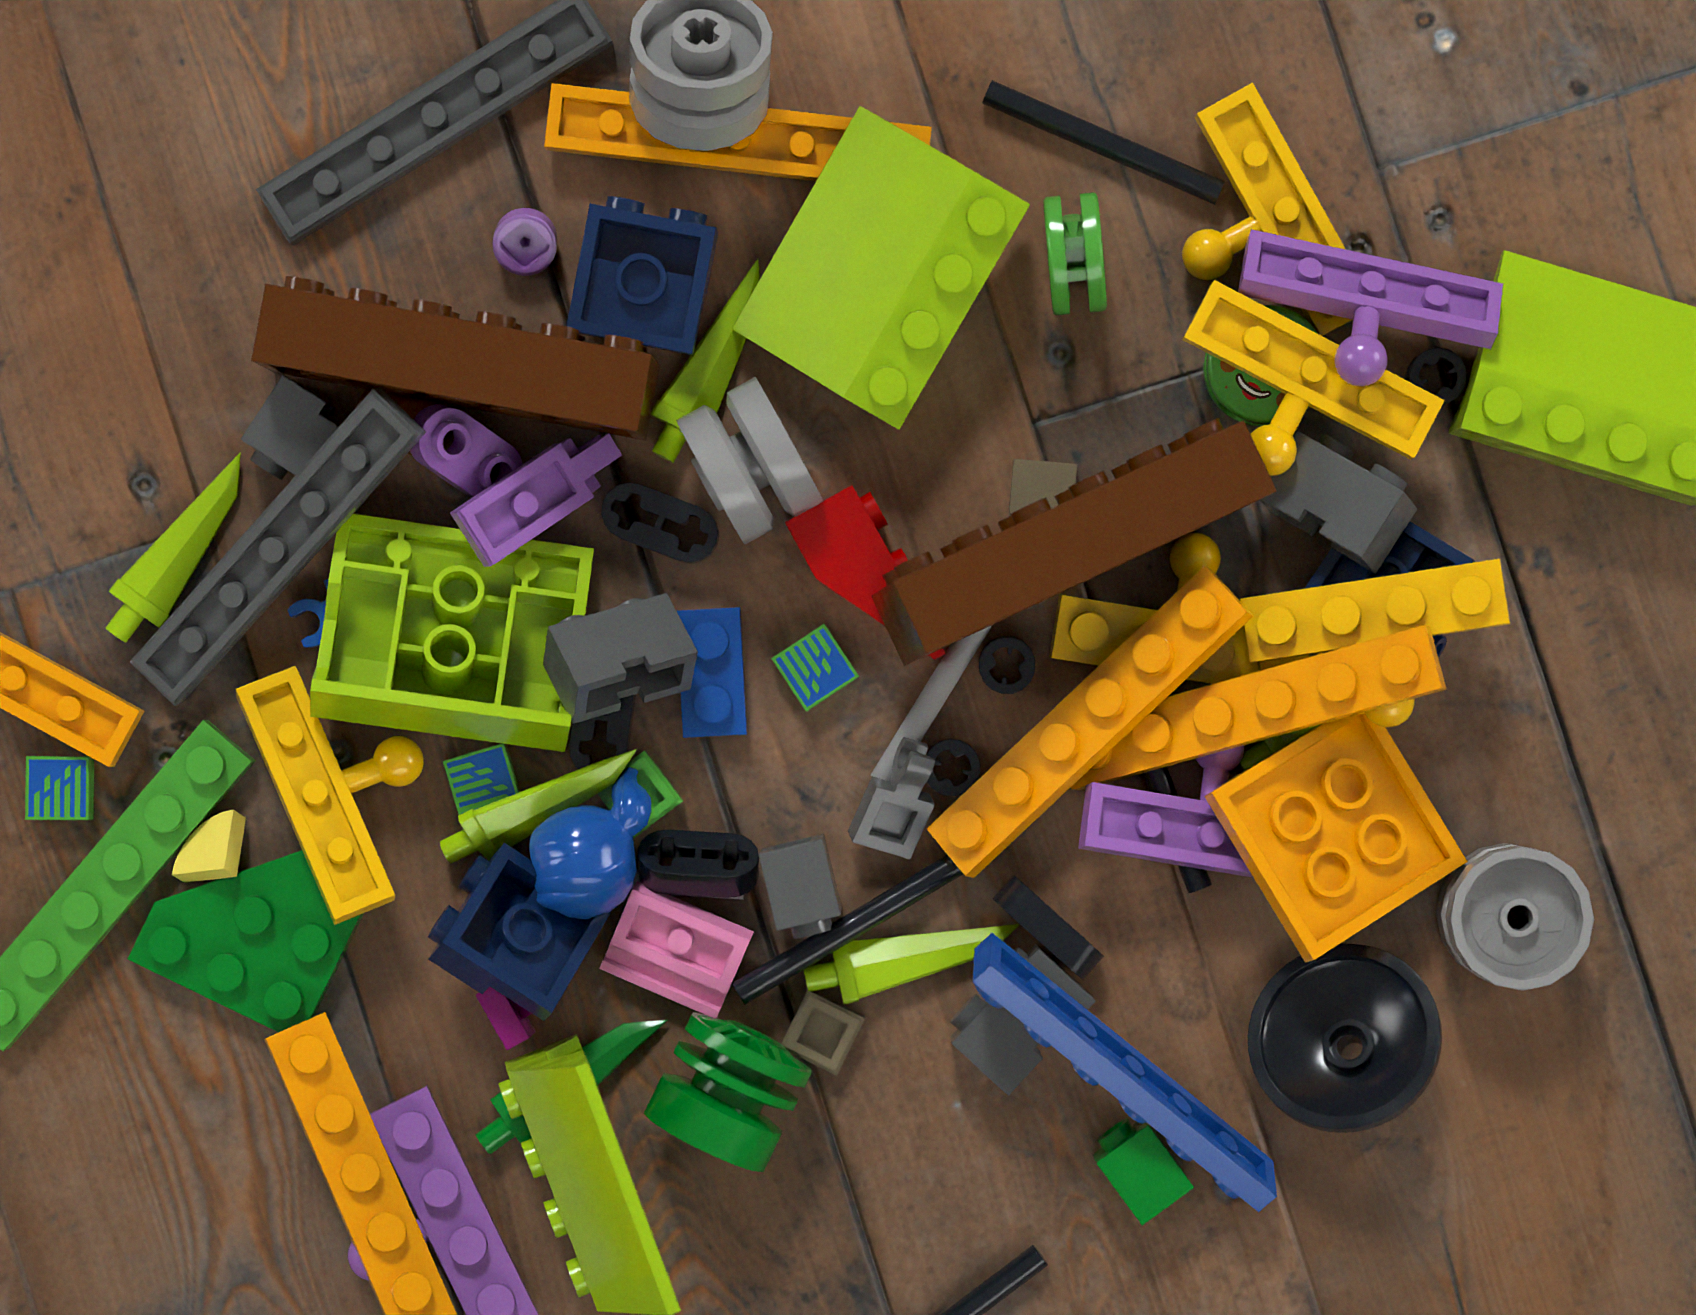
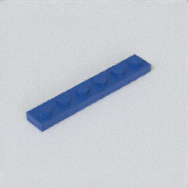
M991 933L974 949L973 983L986 1002L998 1009L1004 1007L1022 1021L1026 1031L1037 1043L1044 1047L1053 1046L1068 1058L1075 1071L1083 1080L1093 1086L1100 1084L1119 1100L1123 1110L1134 1121L1140 1124L1145 1122L1150 1124L1166 1138L1171 1149L1185 1161L1194 1160L1212 1174L1215 1183L1226 1195L1233 1199L1242 1198L1258 1212L1277 1197L1274 1161L995 934Z

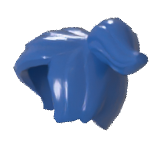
M627 767L612 787L613 806L611 810L587 805L567 808L551 815L532 832L529 850L537 875L535 889L538 893L537 903L539 905L557 911L569 918L590 919L612 911L625 901L633 888L637 873L633 836L648 824L652 811L651 797L638 784V771L636 769Z

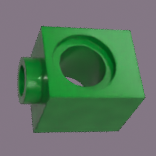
M1125 1118L1113 1125L1097 1139L1102 1148L1092 1154L1096 1164L1142 1226L1194 1188L1147 1122L1144 1124L1136 1122L1132 1125L1129 1119Z

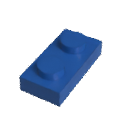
M741 608L678 610L677 613L698 651L691 689L681 692L683 738L746 735L747 716Z

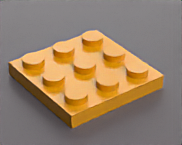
M1365 712L1318 725L1204 796L1305 963L1317 959L1468 862L1387 729L1373 723L1366 716Z

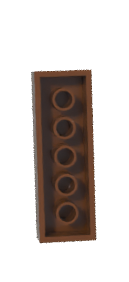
M286 276L284 287L265 283L251 361L273 373L365 390L367 388L375 389L381 387L386 393L440 400L443 404L600 433H609L638 440H647L651 418L650 412L653 407L660 366L653 355L647 353L648 348L643 347V341L623 336L605 335L603 345L584 342L585 337L579 335L580 330L550 323H541L540 333L523 331L522 325L515 323V318L484 311H477L476 322L459 319L460 314L452 312L451 306L425 300L414 299L412 310L398 308L397 302L388 300V295L359 288H350L348 298L334 296L335 291L324 288V283L300 277Z
M1219 418L1214 419L1167 444L1171 452L1169 455H1166L1162 444L1153 447L1112 469L1111 472L1115 479L1110 482L1104 471L1099 472L1054 496L1058 503L1056 507L1051 508L1045 497L1011 513V516L999 521L998 525L1001 532L995 535L992 534L988 524L954 539L953 543L941 548L940 550L944 557L941 560L934 562L928 551L894 567V570L882 575L887 586L871 597L903 665L906 666L1277 492L1244 420L1224 429Z

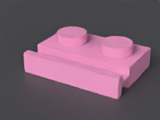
M637 881L631 891L599 969L717 1019L754 931L671 895L653 892L646 888L643 883Z

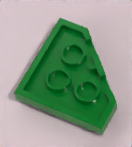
M301 850L238 872L237 877L218 879L154 902L127 959L270 1029L281 1032L315 1016L363 914L334 925L305 855Z

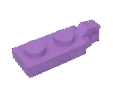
M609 433L603 437L597 435L578 448L571 438H567L560 443L552 444L450 512L483 566L490 567L594 497L592 493L601 487L594 474L622 456Z

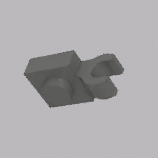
M903 737L894 756L890 781L871 777L848 829L853 843L911 859L935 805L931 795L922 791L935 764L933 757L925 755L928 749L926 743Z

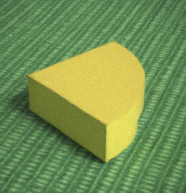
M228 810L202 823L188 837L179 851L173 866L172 876L184 883L237 877L246 817L235 810Z

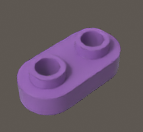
M436 404L424 408L414 417V420L426 433L410 450L412 456L421 465L470 498H473L523 464L518 451L512 445L459 409ZM452 430L454 441L450 448L444 450V436ZM499 463V475L494 482H491V469L495 464Z

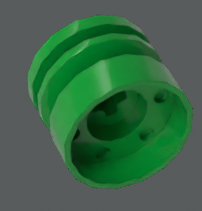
M693 1012L685 1030L708 1047L705 1049L691 1043L679 1041L673 1053L696 1072L692 1079L681 1075L663 1073L643 1114L666 1132L703 1152L738 1167L756 1172H764L782 1135V1130L760 1112L764 1105L793 1111L798 1099L775 1082L779 1080L793 1086L805 1088L812 1070L794 1058L782 1044L751 1027L733 1020L716 1019Z

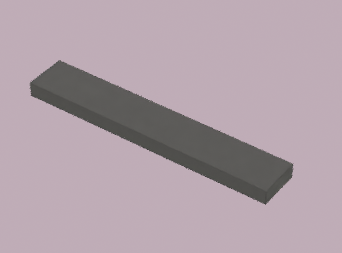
M556 0L260 186L256 191L288 242L294 246L614 45L613 41L587 0Z
M381 387L372 389L133 657L130 663L174 706L183 703L423 437L426 431Z

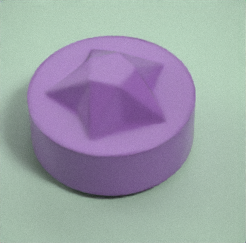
M519 208L508 212L500 219L495 228L493 251L496 259L502 267L517 275L528 276L543 271L550 265L556 253L558 240L555 226L545 214L535 209Z

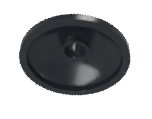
M1338 944L1313 961L1305 963L1302 956H1298L1287 963L1269 980L1261 991L1251 1013L1247 1037L1248 1053L1258 1083L1268 1098L1284 1114L1305 1126L1321 1131L1336 1133L1358 1132L1393 1120L1412 1106L1429 1085L1439 1062L1442 1047V1025L1436 1003L1428 987L1421 977L1404 961L1393 954L1375 947L1360 944ZM1359 1043L1363 1046L1362 1052L1358 1057L1350 1060L1342 1058V1051L1348 1044Z

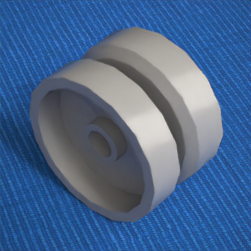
M647 0L634 16L630 34L631 73L629 79V102L637 122L654 138L681 149L709 151L733 146L753 134L767 115L770 90L773 32L764 11L751 0Z
M756 377L727 392L726 405L736 421L740 432L729 437L715 410L706 405L676 420L695 455L690 460L718 511L725 510L744 545L773 529L774 517L759 492L761 489L771 485L785 512L795 517L823 502L813 479Z
M1509 843L1482 847L1465 857L1468 862L1449 873L1441 885L1436 908L1440 937L1454 960L1479 978L1497 986L1522 991L1548 986L1572 971L1589 947L1594 922L1589 891L1575 870L1550 852ZM1520 905L1516 910V914L1521 919V922L1517 927H1512L1507 922V914L1512 907Z

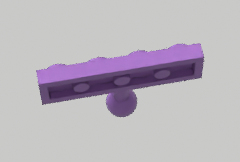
M1251 229L1245 246L1238 292L1246 297L1353 319L1351 336L1345 339L1336 351L1335 367L1340 377L1347 383L1354 386H1367L1378 381L1387 367V352L1382 343L1377 339L1379 325L1491 349L1498 334L1503 283Z
M1244 745L1195 758L1203 768L1200 800L1095 782L1086 785L1078 849L1253 877L1204 797L1228 782L1229 772L1235 769L1243 758Z
M428 1085L370 1113L384 1148L419 1217L416 1221L426 1243L431 1242L466 1315H539ZM351 1242L348 1249L349 1265L357 1276L369 1281L355 1247Z

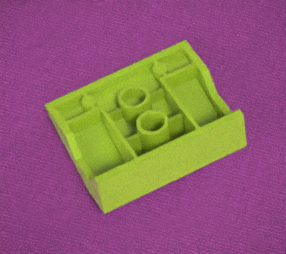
M859 106L732 329L833 392L899 430L1030 204L878 115Z
M1502 251L1494 277V282L1503 283L1498 334L1491 349L1478 348L1465 395L1452 419L1448 434L1683 504L1696 505V307L1513 252Z
M352 514L336 532L327 587L324 623L317 665L310 689V717L565 752L572 717L565 710L543 666L548 626L558 624L567 617L573 615L585 616L594 548L531 539L496 564L484 567L460 529Z
M577 1034L505 1061L510 1079L499 1082L498 1085L511 1119L524 1115L532 1138L521 1142V1146L533 1178L535 1179L543 1175L547 1176L554 1198L543 1202L556 1238L567 1234L570 1237L577 1257L565 1262L578 1297L580 1298L591 1293L598 1312L672 1315L680 1312L681 1309Z

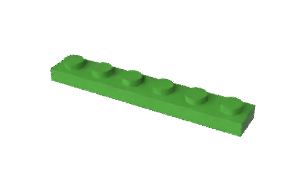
M203 720L1 955V1051L11 1048L177 854L193 831L207 819L256 761L209 720Z

